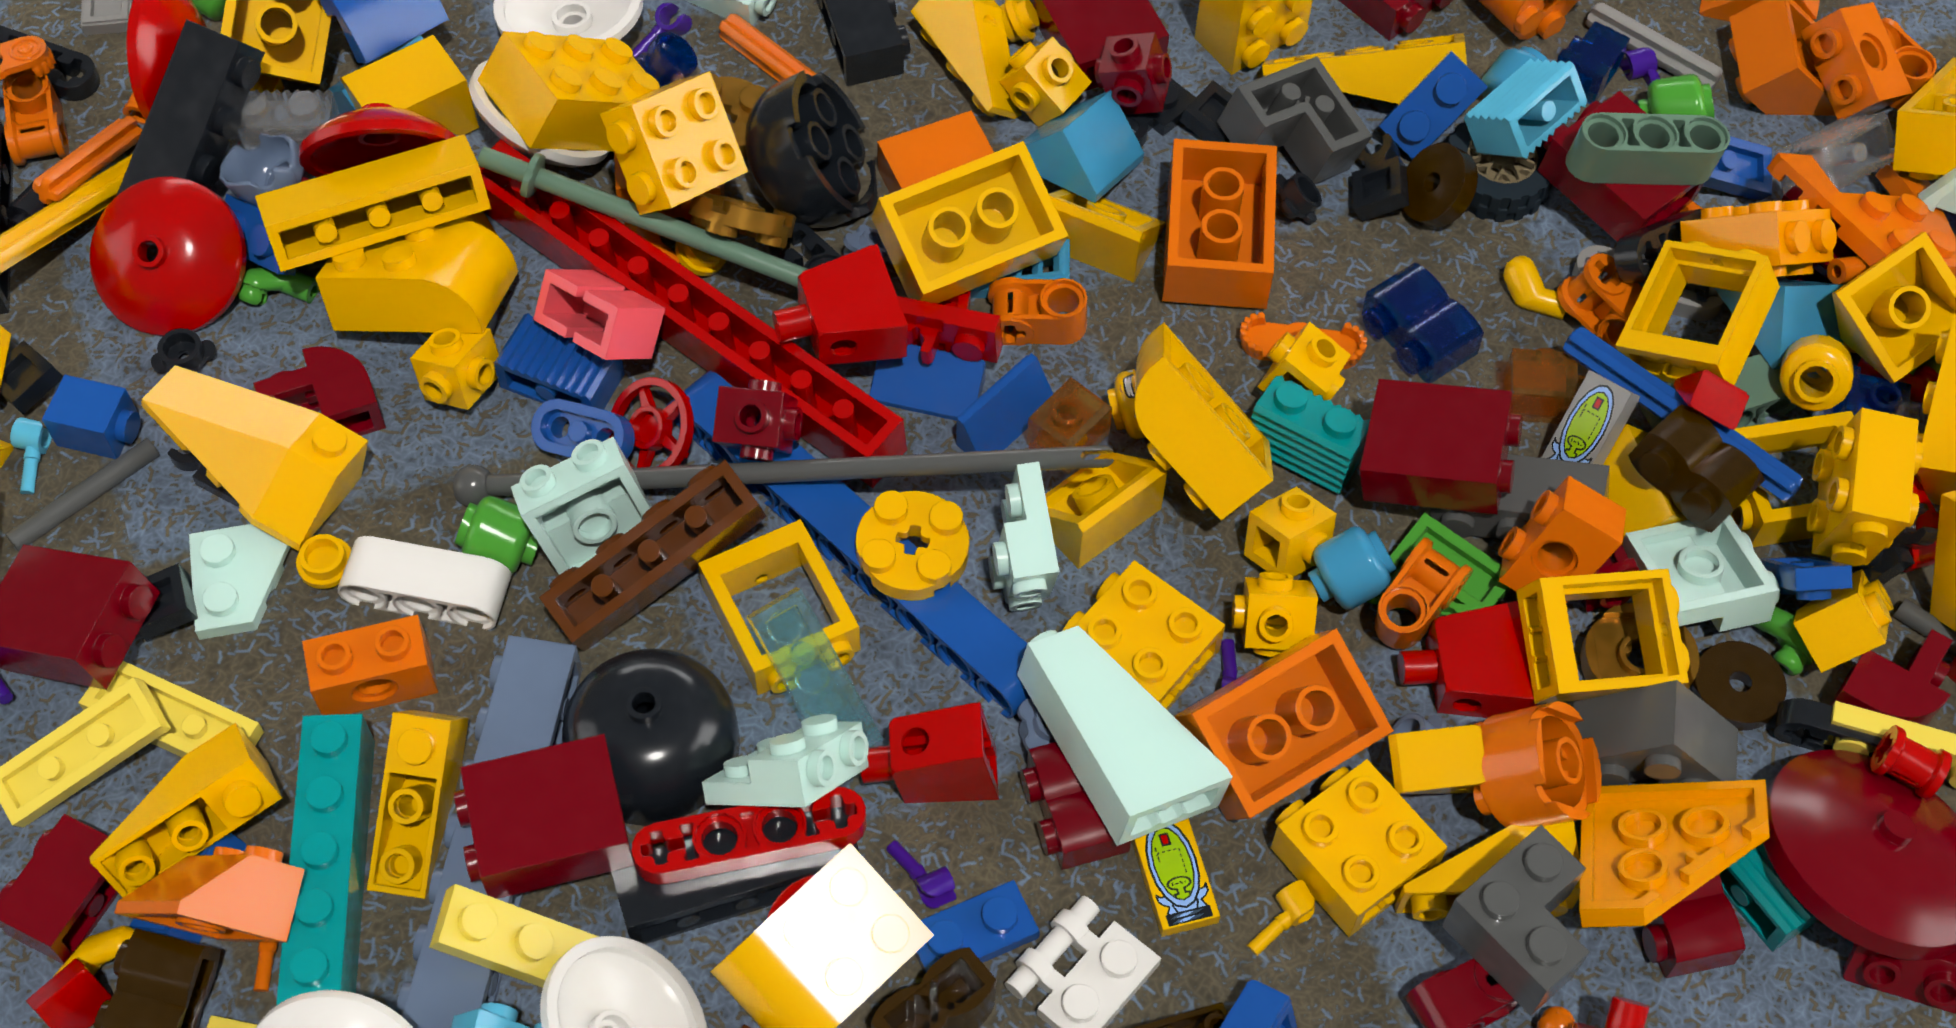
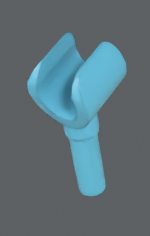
M19 417L15 420L10 433V442L13 447L25 450L20 494H34L38 463L40 462L41 454H46L52 437L48 430L43 428L40 421Z

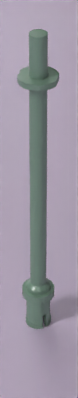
M484 146L478 156L477 162L479 167L521 182L520 195L522 197L531 198L539 189L797 288L798 276L803 271L808 270L805 267L718 234L707 232L705 229L657 211L639 215L635 203L545 169V155L535 153L528 163Z

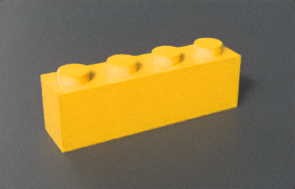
M465 134L255 196L280 272L491 209L479 164Z

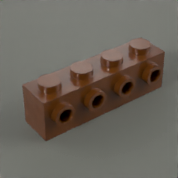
M726 460L717 466L711 465L698 472L688 482V487L671 500L664 499L652 506L644 513L639 524L625 534L618 533L610 537L597 548L596 555L579 568L572 567L564 571L550 583V589L542 594L539 599L571 643L585 652L699 568V562L715 556L767 517Z

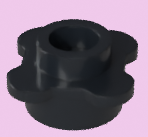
M1301 172L1295 173L1289 179H1286L1282 174H1277L1276 188L1279 192L1276 194V204L1281 212L1290 219L1302 218L1309 225L1316 222L1317 217L1314 210L1321 206L1322 198L1313 181Z
M178 328L167 332L160 339L157 346L158 353L152 356L151 365L158 373L169 372L175 365L199 373L205 362L212 360L216 356L217 350L212 341H201L194 331ZM184 353L189 354L188 357L179 359L180 355Z

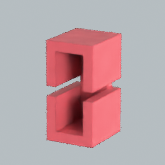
M546 269L533 320L565 338H573L572 342L604 360L652 359L665 308L634 291H624L625 286L595 270Z

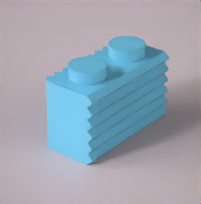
M1530 58L1465 115L1464 120L1477 153L1528 159L1529 153H1534L1535 147H1541L1542 141L1548 140V135L1553 136L1557 127L1561 124H1567L1568 118L1573 119L1574 113H1579L1581 107H1586L1587 98L1576 67L1571 61L1564 63L1561 60L1557 63L1555 60L1551 62L1544 60L1542 62L1539 59L1533 61Z

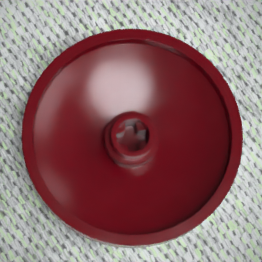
M1834 749L1818 750L1802 754L1787 763L1766 788L1770 838L1764 841L1763 845L1775 871L1794 897L1830 929L1851 942L1873 952L1889 957L1918 961L1937 959L1954 953L1956 951V813L1936 794L1926 800L1915 794V787L1888 773L1879 776L1872 772L1870 767L1872 757L1861 753Z

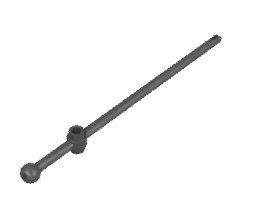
M1106 445L728 464L743 484L1015 472L1016 465L1038 461L1041 470L1104 468L1110 466L1114 460H1083L1082 458L1086 454H1106L1114 451ZM719 464L639 467L632 469L635 472L641 489L688 487L687 484L691 478L704 468ZM469 465L461 468L454 476V496L465 507H468L470 502L478 505L484 497L489 495L510 496L513 495L511 486L520 482L523 473L491 475L489 470L483 466Z

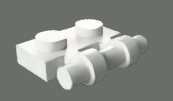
M1082 896L1070 910L1062 909L1050 923L1052 927L1051 932L1035 949L1027 948L1015 962L1018 969L1004 983L1008 991L1020 1000L1036 984L1047 992L1049 996L1037 1008V1016L1052 1028H1106L1161 962V957L1116 921H1113L1100 937L1091 932L1087 926L1100 912V909L1086 896ZM1072 945L1084 956L1064 977L1052 965Z

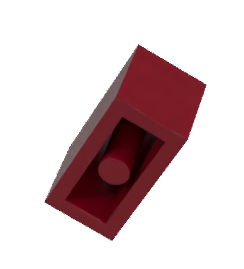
M63 814L55 827L47 830L39 838L33 851V857L17 879L8 882L1 890V929L8 936L64 964L78 946L90 935L119 894L91 864L89 859L109 836Z

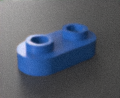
M551 399L544 402L536 410L531 423L532 437L539 448L567 458L571 457L572 451L581 442L589 439H597L603 442L612 433H614V439L626 459L630 456L635 443L633 426L624 416L563 399ZM569 421L568 433L563 437V427Z

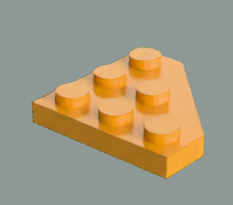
M1766 779L1601 786L1598 802L1588 804L1585 810L1591 814L1586 819L1581 820L1580 863L1586 868L1580 878L1579 911L1581 926H1646L1769 839Z

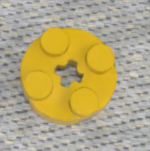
M891 490L883 492L876 498L874 506L864 514L859 523L856 533L857 561L861 570L863 568L864 572L871 578V584L887 596L906 601H918L933 597L935 590L945 587L949 582L950 587L957 582L967 566L969 558V532L963 520V512L956 503L946 501L931 493ZM909 536H917L921 538V541L927 543L928 547H918L915 555H909L905 553L904 544L899 542Z

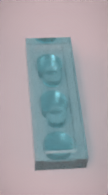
M793 588L746 616L803 720L815 715L834 714L837 716V722H862L863 732L867 737L869 747L883 739L800 588Z

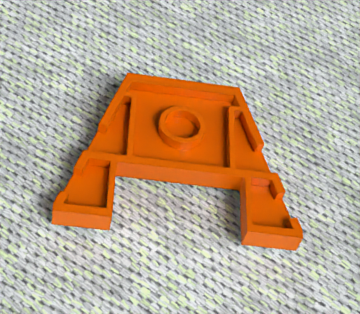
M1777 153L1766 169L1776 180L1780 182L1785 176H1788L1804 191L1798 200L1809 199V209L1830 208L1831 217L1841 226L1837 230V236L1870 267L1919 233L1926 232L1956 278V237L1944 211L1937 207L1934 212L1930 211L1927 205L1918 198V194L1931 185L1929 180L1914 179L1909 176V172L1893 170V160H1887L1875 176L1890 195H1880L1873 191H1868L1865 194L1843 193L1836 188L1812 155Z

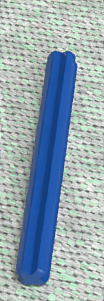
M1577 328L1567 338L1563 346L1565 354L1588 370L1598 373L1641 396L1638 404L1659 419L1664 420L1681 404L1688 406L1674 388L1586 328ZM1703 415L1716 428L1724 443L1738 448L1756 464L1765 480L1759 488L1782 503H1786L1796 494L1803 482L1800 474L1737 431L1730 430Z

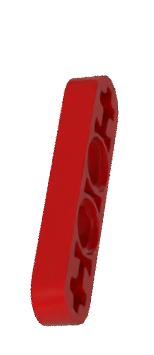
M837 787L807 807L736 806L656 822L643 827L636 834L632 842L631 854L638 874L645 881L656 885L670 884L839 850L849 843L852 845L856 844L863 837L866 830V806L862 797L854 790L846 787ZM843 807V812L849 816L847 827L836 828L835 822L829 820L832 815L831 809ZM812 811L816 835L807 836V821L804 813ZM775 817H787L796 823L797 831L790 840L783 843H775L764 836L763 828L765 824ZM718 828L731 830L738 838L735 847L723 855L709 853L703 846L706 835ZM692 835L694 853L697 858L688 860L684 840L685 836ZM657 843H665L666 849L671 851L667 853V863L662 865H656L653 856H650L653 854V845Z

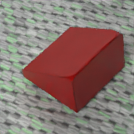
M1708 370L1677 378L1673 385L1688 406L1730 430H1734L1738 426L1750 397L1747 395V392Z
M75 958L30 996L26 1002L50 1028H89L94 1024L101 1005L106 1000H111L112 996L91 972Z

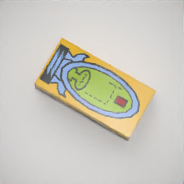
M1189 818L1131 841L1161 937L1219 923L1220 913Z

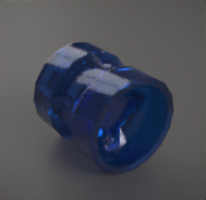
M672 32L658 34L649 44L648 52H643L635 58L646 73L658 81L660 88L689 77L698 65L697 56L690 44L681 36Z

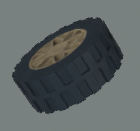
M1461 122L1457 125L1454 134L1450 135L1448 144L1468 153L1475 161L1478 171L1477 189L1471 204L1465 212L1469 211L1475 214L1477 218L1483 220L1485 218L1492 219L1494 222H1505V220L1512 219L1517 221L1523 219L1525 215H1532L1537 212L1541 204L1544 205L1548 199L1553 185L1537 171L1547 151L1543 148L1545 141H1542L1541 147H1535L1534 153H1529L1528 159L1484 155L1477 153L1466 123Z

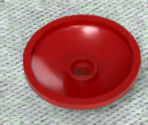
M133 0L127 25V64L133 94L145 120H147L186 19L206 27L202 16L192 0Z
M371 103L364 105L361 109L340 114L311 131L299 146V162L306 172L315 177H320L325 173H334L456 137V135L444 125L416 112L394 108L385 103Z
M178 177L151 178L138 182L122 191L111 201L100 216L94 229L90 246L91 275L96 290L106 307L128 326L141 332L161 336L178 328H186L196 332L218 319L229 308L239 292L247 261L244 234L236 215L229 205L218 194L204 185ZM155 243L158 248V254L150 262L146 255L147 249Z

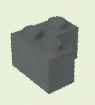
M1318 57L1238 86L1217 120V123L1231 143L1277 146V148L1284 146L1301 173L1308 176L1314 184L1348 171L1372 138L1371 133Z
M1678 680L1574 702V708L1584 720L1575 723L1582 738L1593 737L1599 754L1598 759L1601 764L1602 786L1628 785L1630 782L1651 778L1660 784L1736 781L1738 729Z
M1542 825L1538 826L1459 895L1442 924V927L1530 1016L1574 977L1590 953L1551 914L1557 906L1570 896L1586 868Z

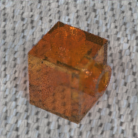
M1512 348L1503 373V390L1512 391L1513 413L1522 414L1523 421L1560 424L1586 376L1578 375V362L1564 352H1558L1551 348H1539L1536 350Z
M1070 377L1028 418L1027 445H1029V449L1099 445L1110 434L1113 408ZM1089 454L1084 455L1082 459L1084 460ZM1073 469L1061 470L1068 475Z

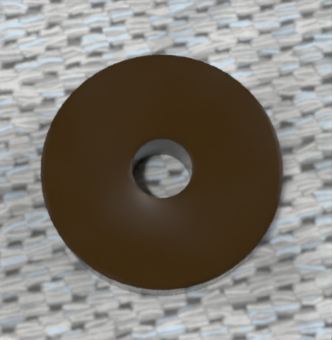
M1435 143L1424 148L1413 158L1407 167L1409 206L1403 207V209L1410 218L1433 228L1444 227L1456 221L1471 204L1477 189L1478 171L1473 158L1465 151L1448 143Z
M1741 641L1721 642L1706 650L1700 657L1698 673L1690 685L1691 691L1734 725L1738 731L1757 729L1770 722L1777 714L1779 704L1785 700L1787 691L1784 673L1776 660L1763 649ZM1736 679L1743 682L1747 691L1740 692L1735 690L1729 680Z

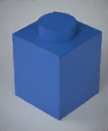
M65 374L42 417L44 425L57 446L112 459L120 456L126 443L130 444L136 439L140 429V415L126 388Z

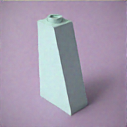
M1079 625L1058 633L1055 630L1045 631L1027 643L1017 675L1117 846L1219 806L1233 777L1228 768Z

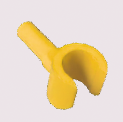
M1303 880L1289 884L1276 895L1275 898L1284 912L1276 916L1247 945L1256 956L1283 931H1287L1291 926H1297L1313 916L1315 912V898Z

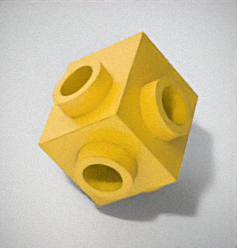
M1053 36L1036 47L1031 41L1023 45L1010 57L1008 63L1012 66V69L999 81L1010 94L1012 102L1024 111L1037 127L1063 114L1092 83L1074 62L1071 53L1061 46Z
M1309 321L1294 337L1286 332L1272 347L1267 357L1273 363L1257 387L1265 392L1275 376L1283 375L1285 381L1293 380L1296 384L1302 385L1306 391L1312 390L1314 396L1322 395L1324 401L1331 400L1346 380L1340 375V372L1351 354Z
M444 328L434 332L410 357L425 400L469 410L497 379L494 362L499 353L490 328H486L483 334L460 333L454 328Z
M1296 486L1249 511L1244 556L1266 571L1285 572L1295 577L1316 566L1313 552L1318 545L1333 537L1337 513Z
M1264 571L1259 574V578L1245 577L1243 595H1234L1232 603V628L1241 629L1244 648H1253V652L1258 655L1275 657L1303 639L1315 634L1318 596L1312 581L1293 580L1291 574L1280 571Z

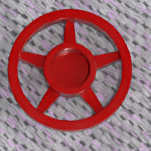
M646 377L633 382L619 395L611 412L624 416L631 401L639 394L641 407L633 413L629 421L635 433L634 446L640 448L637 468L650 467L655 452L663 447L669 449L672 453L667 460L657 467L679 466L683 459L689 455L688 450L694 432V416L689 396L678 385L666 379ZM662 387L675 400L664 409L657 408L650 388ZM680 413L681 426L677 441L672 436V422ZM627 459V461L629 462L630 466H631L632 468H636V467H635L634 465H632V464L630 463V461Z

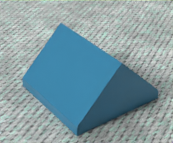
M1112 90L1068 108L1063 114L1044 123L1023 140L1041 178L1094 203L1139 165L1144 157V151L1120 105L1112 98Z
M1787 279L1778 280L1780 288L1754 342L1773 370L1780 369L1782 358L1788 347L1802 337L1815 334L1830 336L1843 344V340L1840 338L1832 293L1845 284ZM1715 288L1733 314L1742 292Z

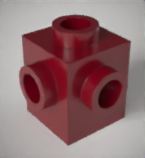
M1155 32L1107 36L1102 58H1098L1095 64V78L1100 89L1104 88L1105 92L1112 90V98L1120 105L1124 115L1163 112L1172 77V64L1169 54L1162 52Z
M750 379L748 388L719 386L712 442L726 448L740 449L739 458L753 461L773 462L774 453L792 454L793 441L800 439L803 428V412L801 408L797 407L798 399L785 392H781V383L768 380Z

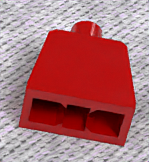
M878 244L867 246L803 271L798 276L799 305L772 311L773 324L778 341L783 343L809 337L816 358L825 365L897 359L907 356L908 324Z
M1518 601L1438 617L1433 620L1426 637V650L1399 651L1397 668L1400 684H1432L1437 713L1488 718L1492 715L1538 705L1534 702Z
M980 702L893 718L889 722L890 745L870 747L867 756L869 767L860 772L864 784L894 781L904 803L999 800L996 745Z

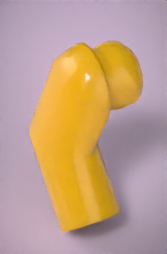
M1516 256L1511 259L1504 268L1503 276L1514 303L1520 308L1563 320L1566 311L1560 305L1557 291L1544 287L1535 263L1531 258Z
M122 925L87 937L55 975L77 958L94 976L103 964L115 959L120 945L126 939L131 938L135 929Z

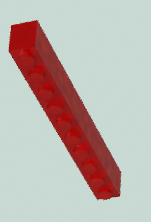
M501 139L491 148L525 162H530L529 158ZM479 167L491 209L483 211L485 214L563 269L595 270L625 286L624 291H634L664 307L665 311L658 336L705 370L716 372L733 387L748 388L750 379L781 383V392H785L798 399L797 407L802 409L803 428L801 438L829 458L903 455L907 451L903 418L792 341L780 343L775 329L615 218L539 189L531 198L522 197L520 195L521 182ZM882 478L860 480L874 488Z

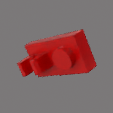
M897 296L908 324L907 346L910 344L921 346L922 363L931 364L934 361L937 349L954 353L957 357L966 361H979L982 359L998 363L1003 347L1000 315Z

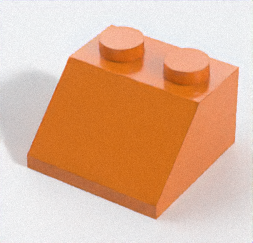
M1761 0L1729 17L1733 38L1729 39L1728 44L1733 58L1738 63L1740 74L1735 80L1736 87L1741 98L1747 104L1753 103L1765 115L1836 116L1800 33V30L1815 23V21L1794 0Z
M249 845L246 846L245 851L216 846L213 855L187 856L117 901L114 914L221 941L287 943L305 869L282 863L284 853L274 849Z

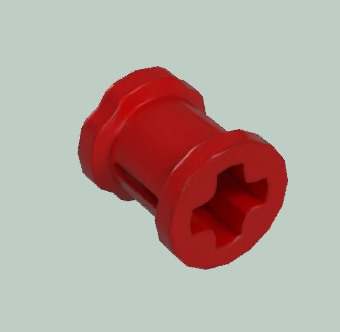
M1894 725L1884 734L1871 758L1870 767L1871 771L1879 776L1888 773L1915 787V794L1927 800L1943 784L1953 759L1952 754L1942 748L1933 751L1906 737L1905 729Z

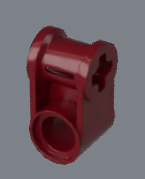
M1474 958L1451 970L1448 969L1429 977L1415 986L1405 996L1406 1001L1423 1028H1484L1507 1016L1517 1005V1002L1500 984L1490 986L1486 981L1488 977L1492 982L1497 981Z

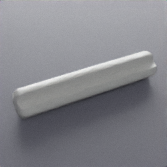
M1596 3L1588 14L1586 20L1587 27L1628 50L1642 47L1651 48L1656 54L1657 66L1675 76L1695 74L1699 77L1702 84L1709 83L1711 90L1715 88L1722 76L1723 70L1721 67L1605 3Z

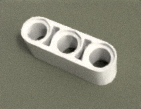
M362 536L358 537L354 542L337 588V593L342 599L352 605L359 606L360 601L374 603V609L411 616H413L414 611L428 613V619L467 626L468 621L482 623V629L489 630L496 626L512 573L502 563L483 556L379 537Z

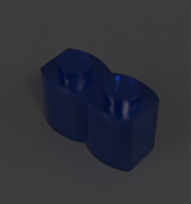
M1413 263L1366 292L1362 309V318L1366 329L1374 338H1384L1396 349L1399 363L1409 374H1418L1424 382L1432 383L1478 354L1484 335L1481 326L1463 305L1448 296L1440 282L1420 264Z

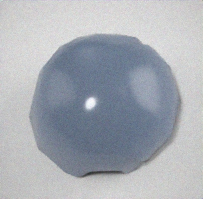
M260 133V144L251 150L240 146H233L220 165L219 180L243 202L258 206L255 198L256 195L300 183L306 173L304 167H301L299 162L300 145L287 134L270 136Z

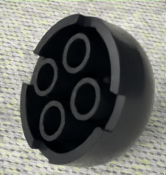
M803 70L768 88L753 105L745 130V148L749 167L764 197L774 209L796 216L795 222L805 224L814 229H828L843 225L871 212L876 207L878 201L875 160L866 162L871 173V183L865 195L853 206L847 200L858 195L861 190L860 179L854 165L865 160V147L858 131L866 127L846 94L832 79L822 72L811 76L805 74Z
M654 648L633 650L617 655L600 664L579 684L568 703L564 715L562 743L605 734L623 817L627 824L647 826L656 822L685 817V815L694 812L706 804L702 782L723 770V763L725 761L739 757L740 734L738 721L727 689L720 679L705 665L692 657L672 650Z

